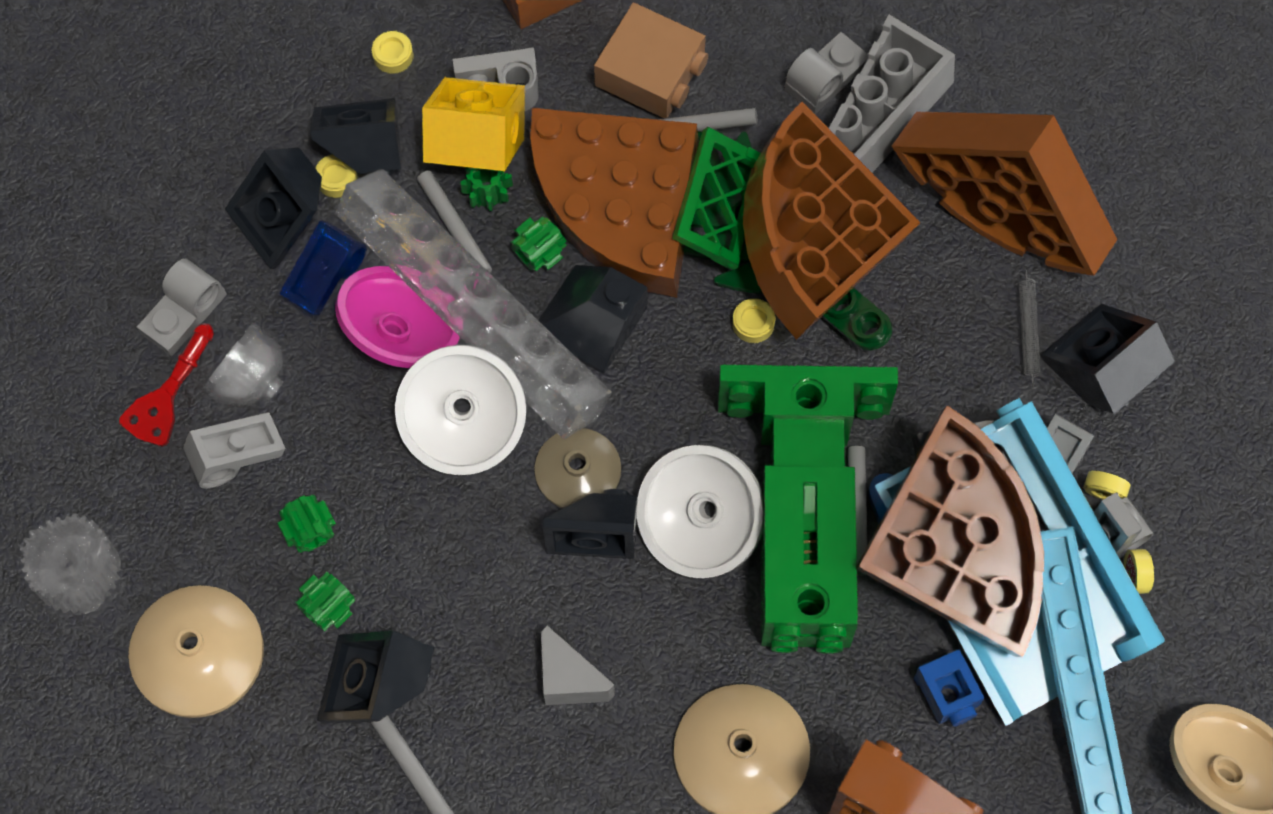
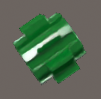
M465 167L467 179L460 181L462 193L469 194L471 207L477 206L480 208V206H485L489 211H492L494 205L509 201L506 188L513 186L512 174H504V171ZM491 182L490 185H483L482 183Z
M542 216L536 222L529 217L515 229L518 236L511 242V247L520 261L530 270L533 269L536 272L542 266L549 270L563 258L560 252L567 246L565 244L566 240L557 226L547 217L544 218Z
M315 495L301 496L287 503L284 509L279 512L282 521L277 524L288 546L292 547L295 545L300 553L313 551L328 543V540L334 536L331 527L336 523L325 501L318 502Z
M325 572L319 579L313 574L298 589L302 596L295 602L297 607L324 632L332 624L338 629L353 614L349 609L355 601L354 596L338 579L328 572Z

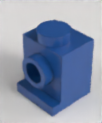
M960 649L918 667L914 680L917 686H920L938 724L950 720L952 726L956 727L977 716L975 708L980 706L984 696ZM943 689L953 690L957 695V700L953 702L945 701L941 691Z

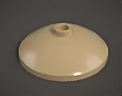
M211 586L184 587L158 599L139 619L132 633L129 645L130 670L140 692L160 710L185 718L214 715L237 703L250 690L257 679L264 656L263 634L250 608L232 593ZM197 637L198 642L194 648L189 650L183 648L184 641L187 638Z
M735 684L708 692L687 710L676 732L674 762L679 780L688 795L712 814H773L788 804L801 788L809 767L810 743L800 716L782 697L759 686ZM739 738H746L751 742L752 747L747 752H740L734 746L735 741Z
M1203 704L1186 711L1172 729L1170 752L1180 777L1190 791L1205 805L1220 814H1273V729L1252 714L1227 705Z

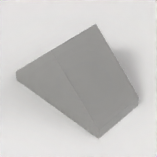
M546 626L542 630V668L545 705L609 702L615 696L614 684L550 627Z

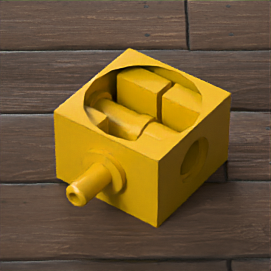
M444 77L422 107L423 162L505 171L524 141L525 85Z

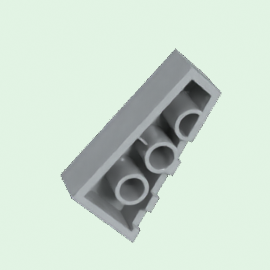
M889 14L883 24V31L878 41H874L868 53V60L861 73L855 77L851 85V92L845 103L841 104L829 129L873 173L894 150L892 145L916 111L928 112L954 83L955 54Z

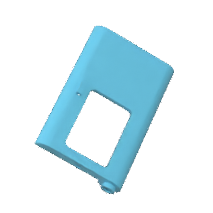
M1018 398L996 410L1000 418L981 430L995 444L1003 448L1011 465L1023 481L1027 493L1047 530L1074 526L1103 672L1121 662L1134 659L1162 644L1165 639L1033 403L1029 402L1023 405L1021 399ZM910 467L875 485L887 509ZM1041 607L1036 628L1024 657H1014L949 621L1005 725L1014 722L1026 713L1058 697Z

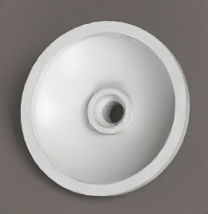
M450 345L424 355L408 370L397 392L395 418L404 444L423 464L446 474L470 475L494 467L504 460L515 448L525 425L526 400L523 388L516 374L500 357L476 346ZM464 398L469 401L471 408L467 412H459L456 410L454 402L457 399Z
M709 445L682 447L660 458L646 474L638 493L637 522L639 531L652 555L673 572L692 578L719 576L740 566L757 547L763 533L764 496L753 472L734 454ZM708 501L712 502L716 509L713 517L705 513L704 507Z

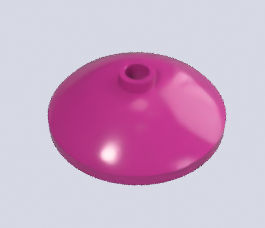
M391 266L365 268L348 277L337 295L335 303L336 317L344 334L363 353L384 364L411 368L424 355L441 347L457 345L462 331L461 317L452 299L434 282L413 271Z

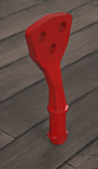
M202 323L193 330L194 334L182 355L178 356L179 360L169 379L159 389L136 399L120 416V425L139 440L160 447L166 446L169 443L175 423L174 398L180 385L190 372L198 366L197 362L208 342L212 341L214 331L208 323ZM156 408L158 410L157 415L151 416V411ZM137 416L138 422L136 424H132V418ZM160 429L161 434L155 437V430Z

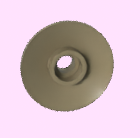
M571 428L553 435L543 444L535 461V478L541 493L552 504L562 509L592 493H603L607 489H616L621 477L620 457L614 445L602 434L586 428ZM576 458H580L586 463L579 470L572 469L569 464Z

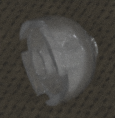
M254 322L247 328L241 340L237 341L208 379L209 381L202 388L212 398L229 407L240 409L251 407L261 397L269 402L284 383L283 380L277 377L283 366V353L277 341Z

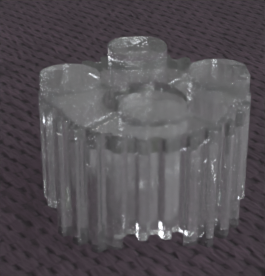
M74 513L72 517L66 516L65 520L56 517V522L52 523L49 520L46 527L40 525L35 531H29L30 538H24L23 540L26 546L20 547V551L24 555L21 563L25 566L22 568V572L26 575L24 579L29 584V587L46 605L52 606L56 611L61 609L64 613H67L70 609L73 614H77V611L87 614L97 610L104 603V596H111L109 590L110 588H116L114 580H119L120 578L117 571L121 570V560L112 542L93 520L89 521L84 515L80 518L78 514ZM69 561L73 563L70 567L65 568Z

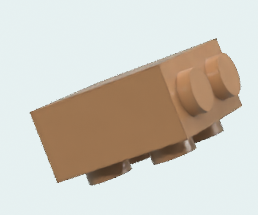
M633 2L594 65L595 86L667 119L674 107L680 108L685 102L690 88L688 83L693 75L699 76L706 66L709 55L705 53V35Z

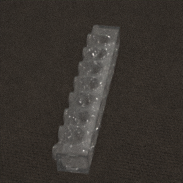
M380 169L346 184L335 214L468 345L490 351L505 361L519 379L526 403L565 440L599 418L612 392L383 169Z

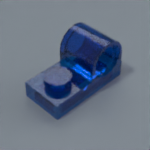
M320 220L279 294L310 314L320 315L340 278L346 279L358 270L365 258L367 246L332 223Z

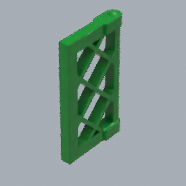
M710 127L703 129L672 239L711 258L712 261L726 268L737 269L745 241L743 212L744 195L747 187L737 162H742L752 169L760 152L750 147L747 148ZM714 147L721 151L725 162L712 167L710 157ZM728 166L738 189L724 194L714 171ZM706 175L716 198L702 203L699 196ZM740 193L742 203L736 220L727 198ZM718 202L728 225L714 231L704 207ZM695 212L705 235L701 236L690 230ZM730 229L733 236L730 247L727 249L721 246L717 234Z

